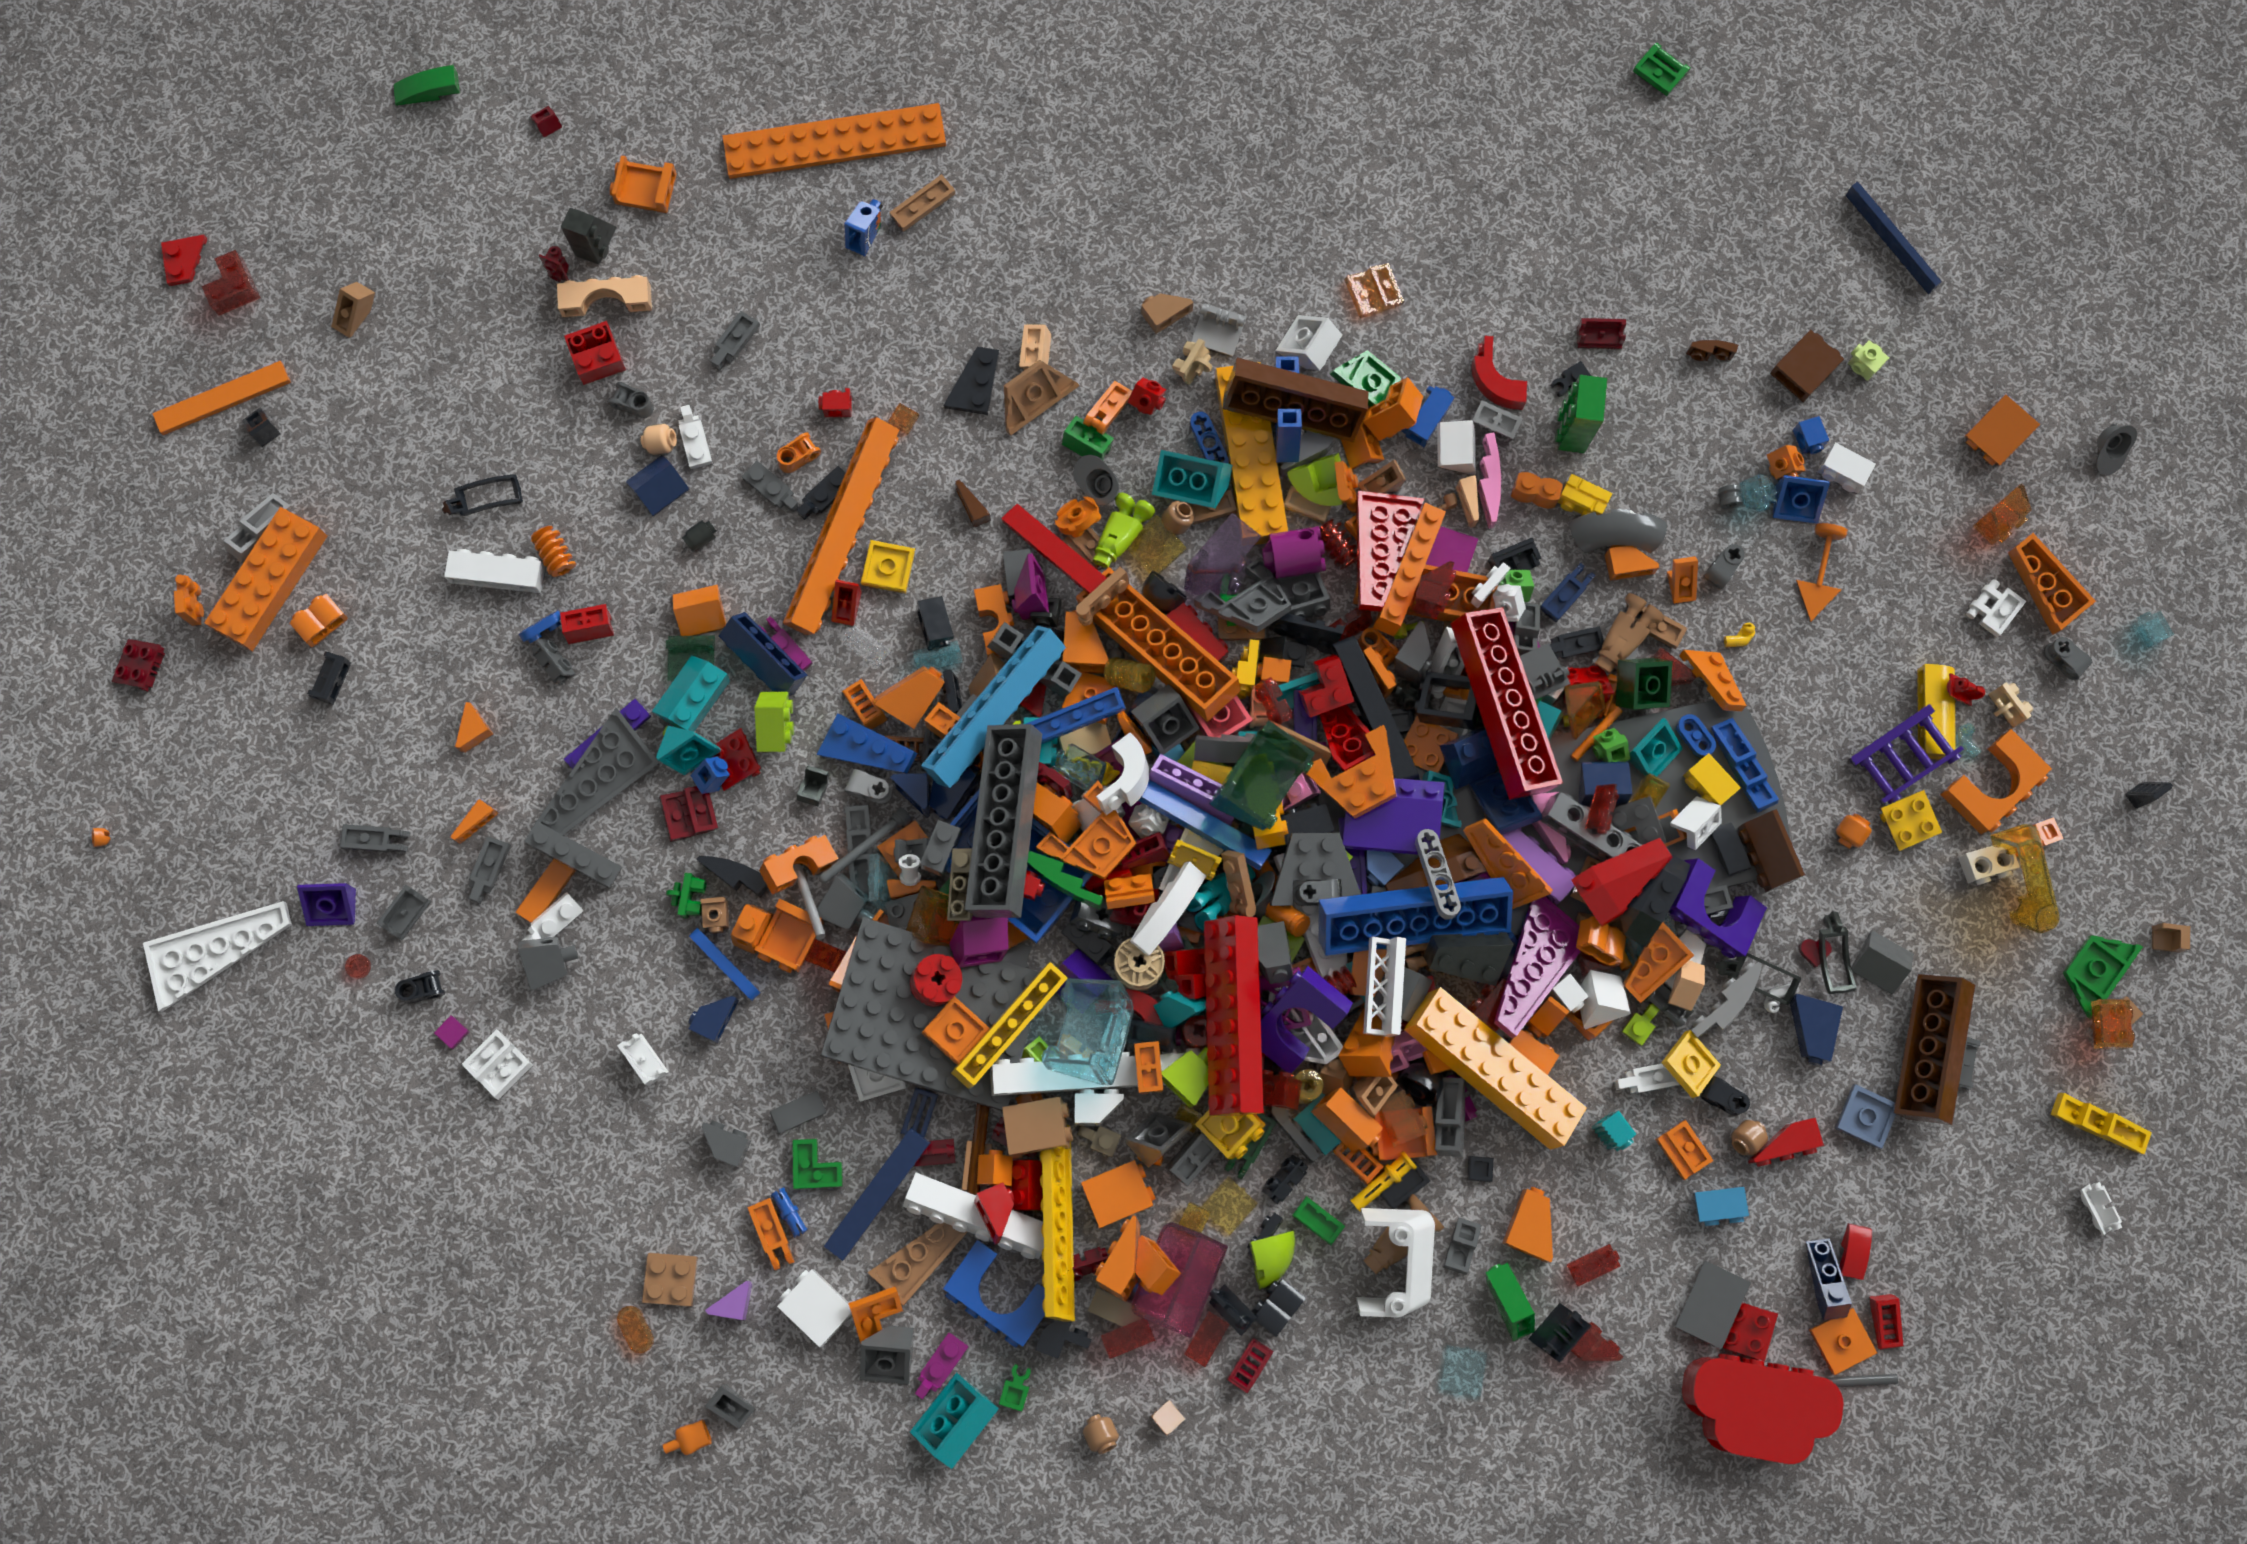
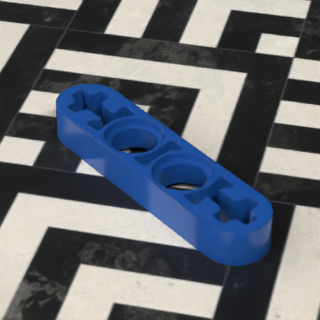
M698 928L689 935L751 1001L761 993Z

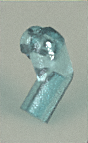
M1966 723L1958 729V744L1971 757L1975 758L1982 750L1972 742V734L1975 732V727L1970 723Z

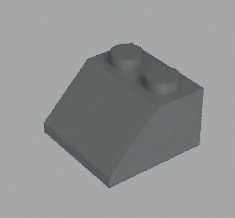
M1422 621L1418 622L1395 657V673L1407 681H1413L1420 685L1422 679L1425 680L1427 671L1432 672L1430 669L1432 666L1431 650L1425 625Z

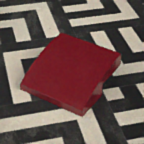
M697 786L684 788L680 792L660 795L659 800L670 842L718 829L710 793L702 794Z

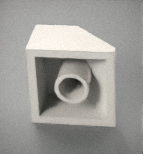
M1298 315L1275 351L1284 357L1299 356L1300 366L1305 369L1320 371L1333 349L1337 346L1342 334L1329 318Z

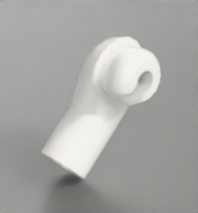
M1791 984L1770 989L1768 993L1782 999L1785 997ZM1766 996L1764 1000L1765 1009L1770 1013H1776L1780 1009V1002Z

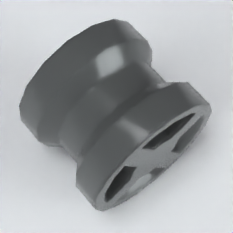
M1727 485L1718 489V495L1722 499L1720 502L1721 509L1737 508L1744 504L1739 494L1741 492L1740 485Z

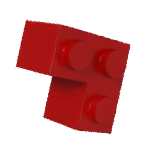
M1333 654L1314 661L1313 664L1320 684L1298 691L1306 714L1309 717H1313L1354 702L1340 658Z

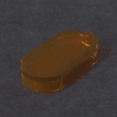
M635 1306L622 1308L618 1313L617 1322L629 1348L635 1353L649 1351L653 1346L654 1337L642 1311Z

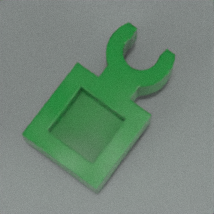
M1015 1364L1012 1368L1014 1379L1013 1381H1005L999 1405L1023 1411L1029 1391V1386L1023 1385V1382L1029 1378L1031 1369L1027 1368L1026 1374L1019 1376L1017 1374L1018 1364Z

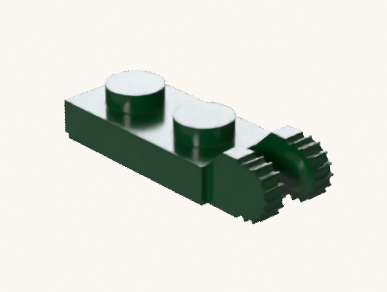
M1263 1113L1256 1115L1266 1124L1263 1128L1265 1132L1260 1139L1255 1142L1251 1140L1247 1144L1248 1151L1241 1157L1246 1162L1240 1168L1237 1176L1241 1180L1250 1165L1255 1162L1277 1121ZM1237 1158L1230 1159L1224 1170L1227 1172L1232 1170Z

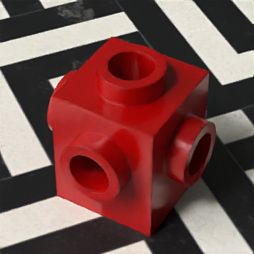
M1142 377L1135 384L1128 403L1136 407L1139 412L1152 415L1157 409L1159 411L1162 409L1166 398L1163 397L1166 389L1161 387L1158 382Z

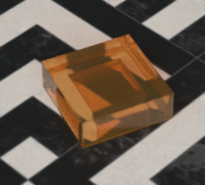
M899 403L888 423L900 431L909 434L919 417V413Z

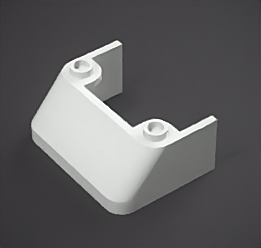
M1361 1208V1215L1365 1226H1389L1390 1240L1395 1245L1408 1246L1405 1292H1393L1387 1298L1356 1297L1360 1316L1402 1317L1425 1306L1431 1298L1435 1222L1432 1215L1424 1210Z

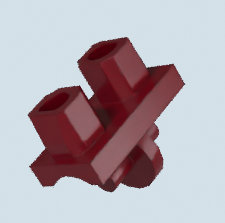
M1141 904L1113 908L1110 920L1111 922L1128 925L1132 929H1137L1151 905Z

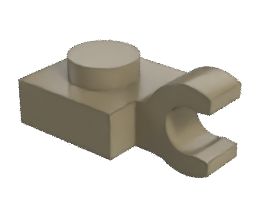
M1082 1125L1077 1134L1092 1141L1090 1149L1111 1158L1122 1136L1102 1126H1099L1097 1132Z

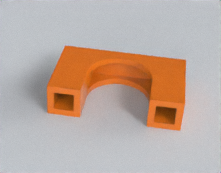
M2012 729L2003 733L1988 748L2010 773L2011 789L2005 798L1995 799L1988 797L1965 775L1957 778L1940 794L1980 834L1987 831L1990 833L1994 832L2001 825L1999 820L2003 816L2007 818L2017 809L2015 805L2019 801L2024 802L2033 794L2031 789L2035 785L2037 787L2042 785L2049 778L2046 774L2052 769Z

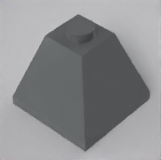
M888 1326L861 1341L860 1380L909 1384L914 1328Z

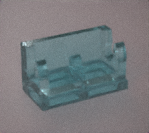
M1073 743L1068 744L1065 756L1064 750L1060 749L1058 751L1055 765L1052 767L1054 770L1085 791H1088L1097 781L1102 784L1107 763Z

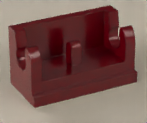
M1581 318L1577 326V348L1622 349L1626 339V335H1623L1626 319Z

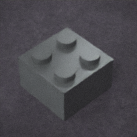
M1169 684L1131 711L1150 743L1162 755L1200 729L1181 696Z

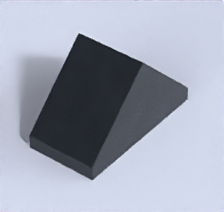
M261 407L242 420L248 433L262 447L281 434Z

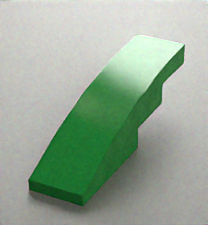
M1029 851L1027 866L1040 878L1069 897L1098 910L1100 909L1103 896L1083 890V879L1062 872L1064 868L1063 862Z

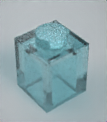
M2150 611L2137 617L2138 622L2132 625L2145 650L2174 635L2161 611L2151 614Z

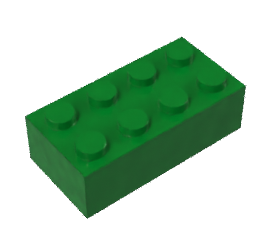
M1579 375L1577 381L1572 383L1571 391L1567 392L1566 399H1563L1562 407L1558 409L1557 421H1560V429H1557L1555 434L1558 450L1577 453L1586 452L1604 421L1607 378Z

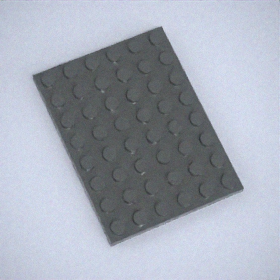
M863 917L820 1056L1003 1111L1002 1107L1008 1106L1011 1095L991 1096L990 1068L973 1087L968 1089L951 1074L957 1065L921 1033L946 1004L930 1007L917 1000L910 989V977L915 967L927 956L943 954L954 959L950 945ZM1005 961L961 967L962 985L955 997L991 1028L1039 972ZM936 976L931 979L932 982H937V985L941 982ZM1031 1021L997 1060L1010 1059V1063H1020L1019 1059H1021Z

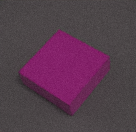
M450 1015L434 1034L447 1046L454 1049L470 1031Z

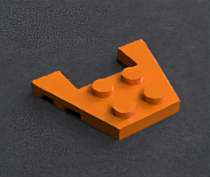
M1384 725L1365 734L1375 756L1331 778L1321 758L1302 768L1308 777L1330 795L1354 819L1397 797L1387 739L1388 735Z
M1097 781L1083 798L1101 814L1070 847L1066 846L1052 832H1049L1036 846V850L1101 879H1105L1136 846V842L1116 810H1113L1108 815L1101 810L1096 796L1104 790L1102 784Z

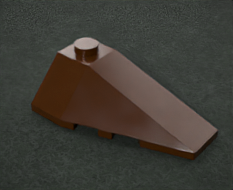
M1459 833L1440 840L1454 883L1471 880L1486 871L1473 846ZM1418 857L1385 885L1386 891L1429 886L1420 858ZM1428 859V864L1430 867H1440V862L1438 859ZM1444 880L1435 881V885L1447 884Z

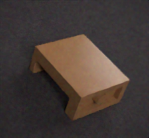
M1060 1097L1002 1107L1008 1154L1011 1158H1023V1154L1061 1147L1070 1149L1069 1142L1073 1141L1071 1127H1067L1066 1118L1070 1116L1068 1104L1064 1103Z

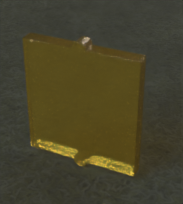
M1228 1176L1200 1209L1213 1220V1224H1218L1227 1234L1231 1235L1258 1203L1245 1192V1188H1240Z

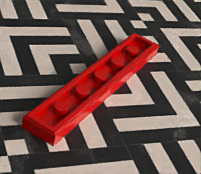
M1018 503L1001 518L1006 526L1086 593L1090 594L1107 579V577Z

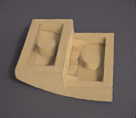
M1097 722L1058 738L1064 762H1071L1077 756L1087 758L1088 756L1095 755L1111 744L1106 725Z

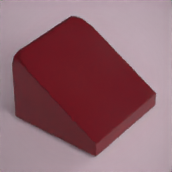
M550 106L530 116L544 138L562 128L559 119Z

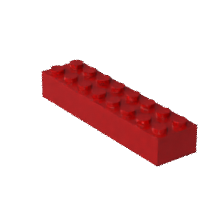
M1501 607L1464 613L1450 624L1509 800L1548 792L1563 784L1504 609Z
M1234 915L1205 921L1204 958L1206 972L1209 1116H1241L1264 1113L1257 917Z

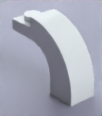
M1128 733L1111 746L1116 760L1124 767V771L1115 783L1096 796L1101 810L1106 815L1118 809L1125 801L1130 806H1133L1141 798L1148 785L1150 774L1148 762L1141 744L1131 733Z

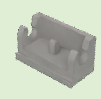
M1481 400L1472 421L1513 440L1523 418Z

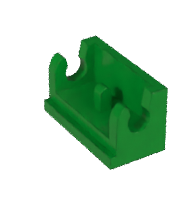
M1075 416L1065 429L1061 444L1082 457L1094 455L1104 460L1105 454L1110 452L1114 438L1106 433L1103 435L1098 433L1096 428L1084 425V420Z

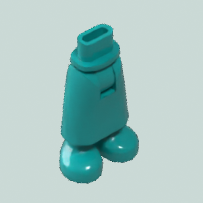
M1247 864L1250 883L1252 885V880L1256 878V874L1251 868V866ZM1225 872L1215 876L1211 881L1208 880L1199 888L1200 892H1196L1186 908L1190 912H1196L1206 904L1209 906L1198 912L1194 917L1196 925L1203 931L1205 921L1217 919V916H1224L1230 910L1229 906L1232 901Z

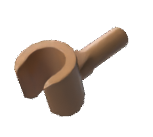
M1455 493L1445 495L1443 497L1445 504L1438 508L1444 511L1455 508L1457 506Z

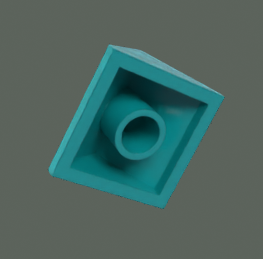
M1662 718L1629 753L1631 760L1628 761L1652 782L1683 750L1667 719Z
M668 726L656 758L685 776L697 768L704 759L712 758L721 752V749L694 731Z

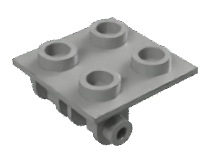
M1204 303L1191 342L1196 343L1198 339H1202L1205 341L1204 345L1207 349L1233 357L1247 317Z

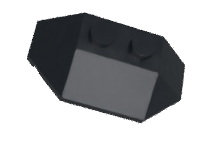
M1671 854L1673 858L1654 879L1649 880L1642 888L1643 892L1638 897L1635 896L1627 905L1628 909L1619 916L1623 935L1646 947L1664 921L1686 880L1690 868L1689 863Z

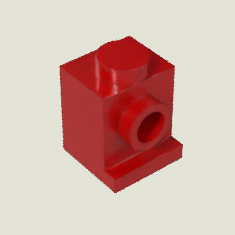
M845 388V392L830 390L829 392H823V395L819 396V410H823L824 417H852V395L850 388Z
M1026 871L1024 898L1035 901L1037 896L1041 897L1046 883L1041 882V879H1038V875L1031 871Z

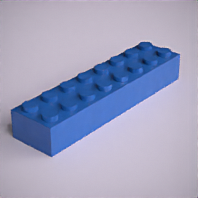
M1504 877L1454 883L1461 908L1453 919H1444L1438 914L1429 886L1319 900L1318 941L1325 956L1367 951L1369 950L1370 937L1393 939L1395 937L1406 938L1407 946L1429 943L1432 935L1462 934L1463 936H1474L1477 933H1484L1485 935L1499 934V932L1510 933L1513 890ZM1447 884L1435 885L1439 890H1446L1448 888ZM1449 895L1445 896L1446 904L1444 909L1448 908L1451 912L1454 906L1448 905L1447 898ZM1376 944V949L1387 948V945Z

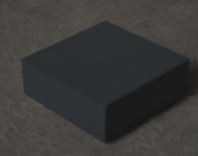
M1469 1156L1467 1180L1493 1182L1494 1158Z

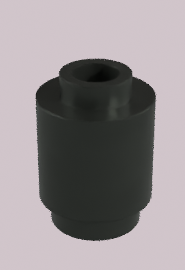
M702 519L688 529L682 539L691 551L694 552L696 549L700 550L716 538L714 533L717 530L709 520L705 523Z

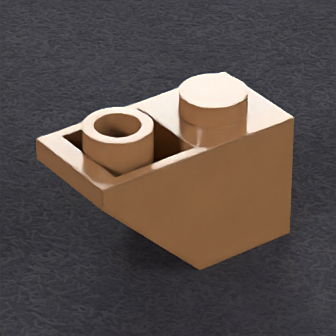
M1339 1056L1325 1064L1320 1072L1321 1093L1328 1094L1340 1087L1347 1093L1353 1083L1354 1076L1348 1075Z

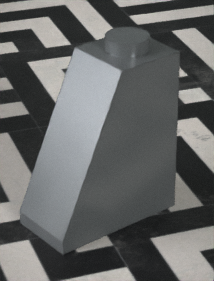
M1284 921L1258 926L1259 971L1270 984L1289 981L1293 976L1289 941Z

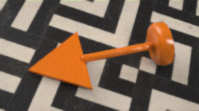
M1818 523L1815 525V534L1826 538L1817 583L1796 580L1810 621L1842 590L1824 586L1822 583L1832 540H1842L1847 536L1848 529L1829 523Z

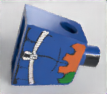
M872 199L869 204L863 201L858 203L844 224L845 248L866 256L881 227V209L883 208L881 202Z

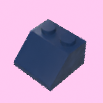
M1486 728L1475 729L1439 745L1455 789L1488 776L1496 770L1497 761Z

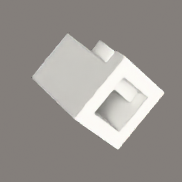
M1504 584L1497 587L1493 594L1495 608L1503 607L1507 620L1518 622L1526 609L1521 586Z

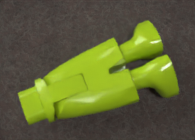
M1123 492L1117 494L1115 504L1119 512H1112L1095 549L1096 555L1092 559L1094 564L1108 568L1111 562H1116L1117 558L1127 550L1143 530L1141 523L1152 518L1155 513L1154 507L1149 502L1138 500L1135 505L1133 498Z

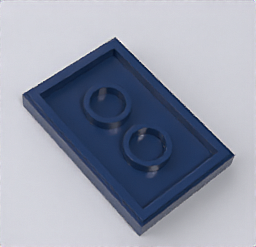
M1500 772L1469 784L1471 792L1488 820L1501 835L1542 820V814L1531 796L1509 800Z

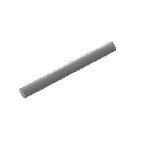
M795 864L793 869L798 877L797 883L816 938L819 940L823 939L826 934L801 864Z

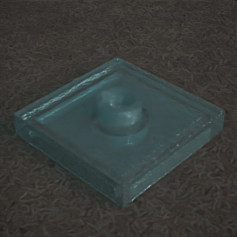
M870 854L868 901L877 908L886 909L885 902L888 899L886 881L888 880V862L879 854Z

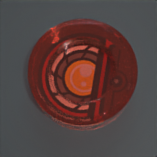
M355 954L347 959L345 970L353 978H364L371 970V963L367 957Z

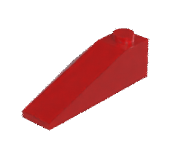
M1347 705L1319 714L1332 758L1344 772L1375 756L1365 734L1370 732L1369 729Z
M1658 838L1594 865L1571 879L1601 927L1622 915L1628 909L1627 905L1635 896L1638 897L1643 892L1642 888L1650 879H1654L1673 857L1661 838Z

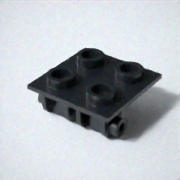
M1559 1303L1528 1340L1560 1363L1592 1325L1582 1319V1316L1574 1310L1572 1312Z

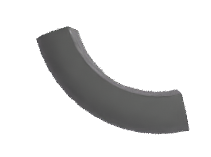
M1611 509V513L1596 515V512L1569 522L1574 541L1584 553L1611 545L1634 546L1652 553L1663 542L1667 531V522L1646 512H1643L1642 515L1630 513V509Z

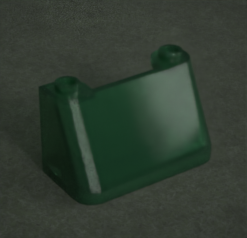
M1268 720L1249 742L1211 799L1209 805L1262 831L1266 828L1270 830L1278 819L1275 816L1276 809L1297 777L1302 772L1307 774L1314 764L1311 759L1315 752Z

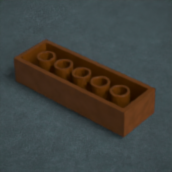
M1237 357L1224 391L1223 409L1277 423L1278 409H1301L1302 430L1354 442L1368 410L1369 391Z
M1918 974L1894 1109L1895 1114L1908 1120L1952 1125L1975 984L1962 977Z

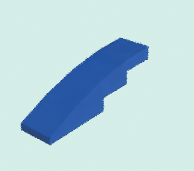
M1733 717L1712 726L1711 729L1723 755L1756 812H1761L1778 804L1779 798L1767 782L1768 776L1756 759L1757 753Z

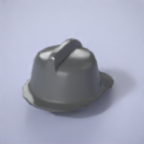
M2112 424L2099 435L2097 439L2099 454L2096 460V467L2099 473L2111 475L2121 468L2137 440V431L2133 426L2124 425L2120 427Z
M1087 455L1078 459L1073 471L1074 480L1088 497L1093 498L1096 504L1107 505L1116 498L1119 490V481L1116 474L1097 456Z
M1272 871L1263 873L1251 885L1256 905V913L1253 917L1261 918L1266 915V907L1274 894L1271 890L1275 881V875Z

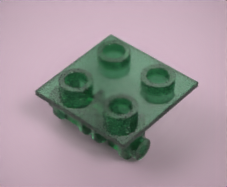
M715 635L668 636V640H666V649H668L667 681H674L691 655L714 665Z

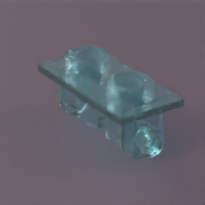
M958 641L950 642L949 646L932 649V651H928L927 648L913 651L917 670L923 666L927 669L930 667L939 669L963 663Z

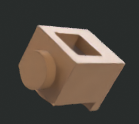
M725 897L701 899L703 928L709 930L710 934L723 933V929L729 928L728 900ZM713 911L718 912V917L715 919L710 918V914Z

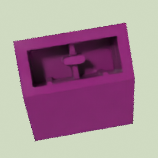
M972 916L971 921H960L949 943L955 962L960 968L1001 962L1008 951V918H976Z

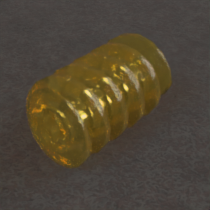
M1119 657L1109 659L1104 668V676L1108 684L1138 693H1144L1151 689L1156 678L1153 666Z
M1308 1069L1300 1071L1289 1083V1094L1295 1103L1299 1105L1309 1104L1322 1093L1323 1080L1316 1071ZM1304 1083H1306V1084L1308 1085V1087H1307V1090H1308V1091H1306V1090L1304 1089V1087H1305V1084H1304Z

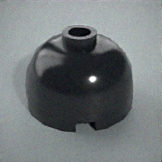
M1152 570L1143 583L1142 596L1163 614H1168L1183 602L1185 603L1187 600L1186 595L1174 584L1164 580L1165 577Z
M1425 1062L1410 1063V1066L1403 1069L1395 1080L1398 1084L1397 1089L1401 1086L1406 1091L1402 1095L1422 1107H1426L1427 1104H1433L1432 1107H1435L1444 1087L1441 1073L1431 1075Z

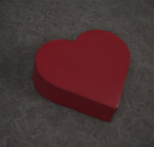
M1806 939L1802 941L1799 945L1800 954L1814 968L1818 967L1821 964L1819 940ZM1825 940L1827 958L1831 953L1832 947L1831 944L1827 940Z

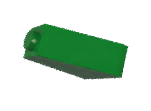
M1509 1264L1492 1266L1486 1272V1283L1512 1341L1534 1333L1535 1313Z

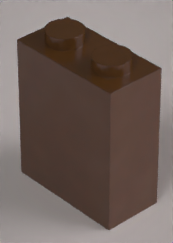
M1810 329L1778 362L1770 374L1804 403L1833 373L1844 358L1837 349L1830 347L1821 335L1814 333Z

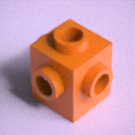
M1785 445L1767 454L1770 463V473L1776 480H1780L1784 475L1799 477L1798 474L1805 471L1803 466L1804 458L1798 452L1796 446Z

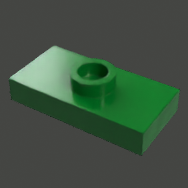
M1307 1196L1292 1214V1217L1330 1246L1345 1227V1225Z

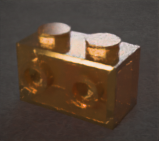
M2099 999L2092 1001L2094 1049L2124 1050L2133 1048L2135 1034L2131 1026L2133 1009L2130 1006V1000Z

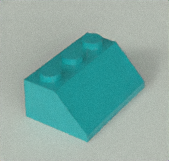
M1161 450L1152 495L1216 508L1229 486L1233 465Z
M691 655L654 707L652 713L676 728L695 732L729 684V676L710 662Z
M956 1372L910 1433L936 1459L952 1469L999 1408Z

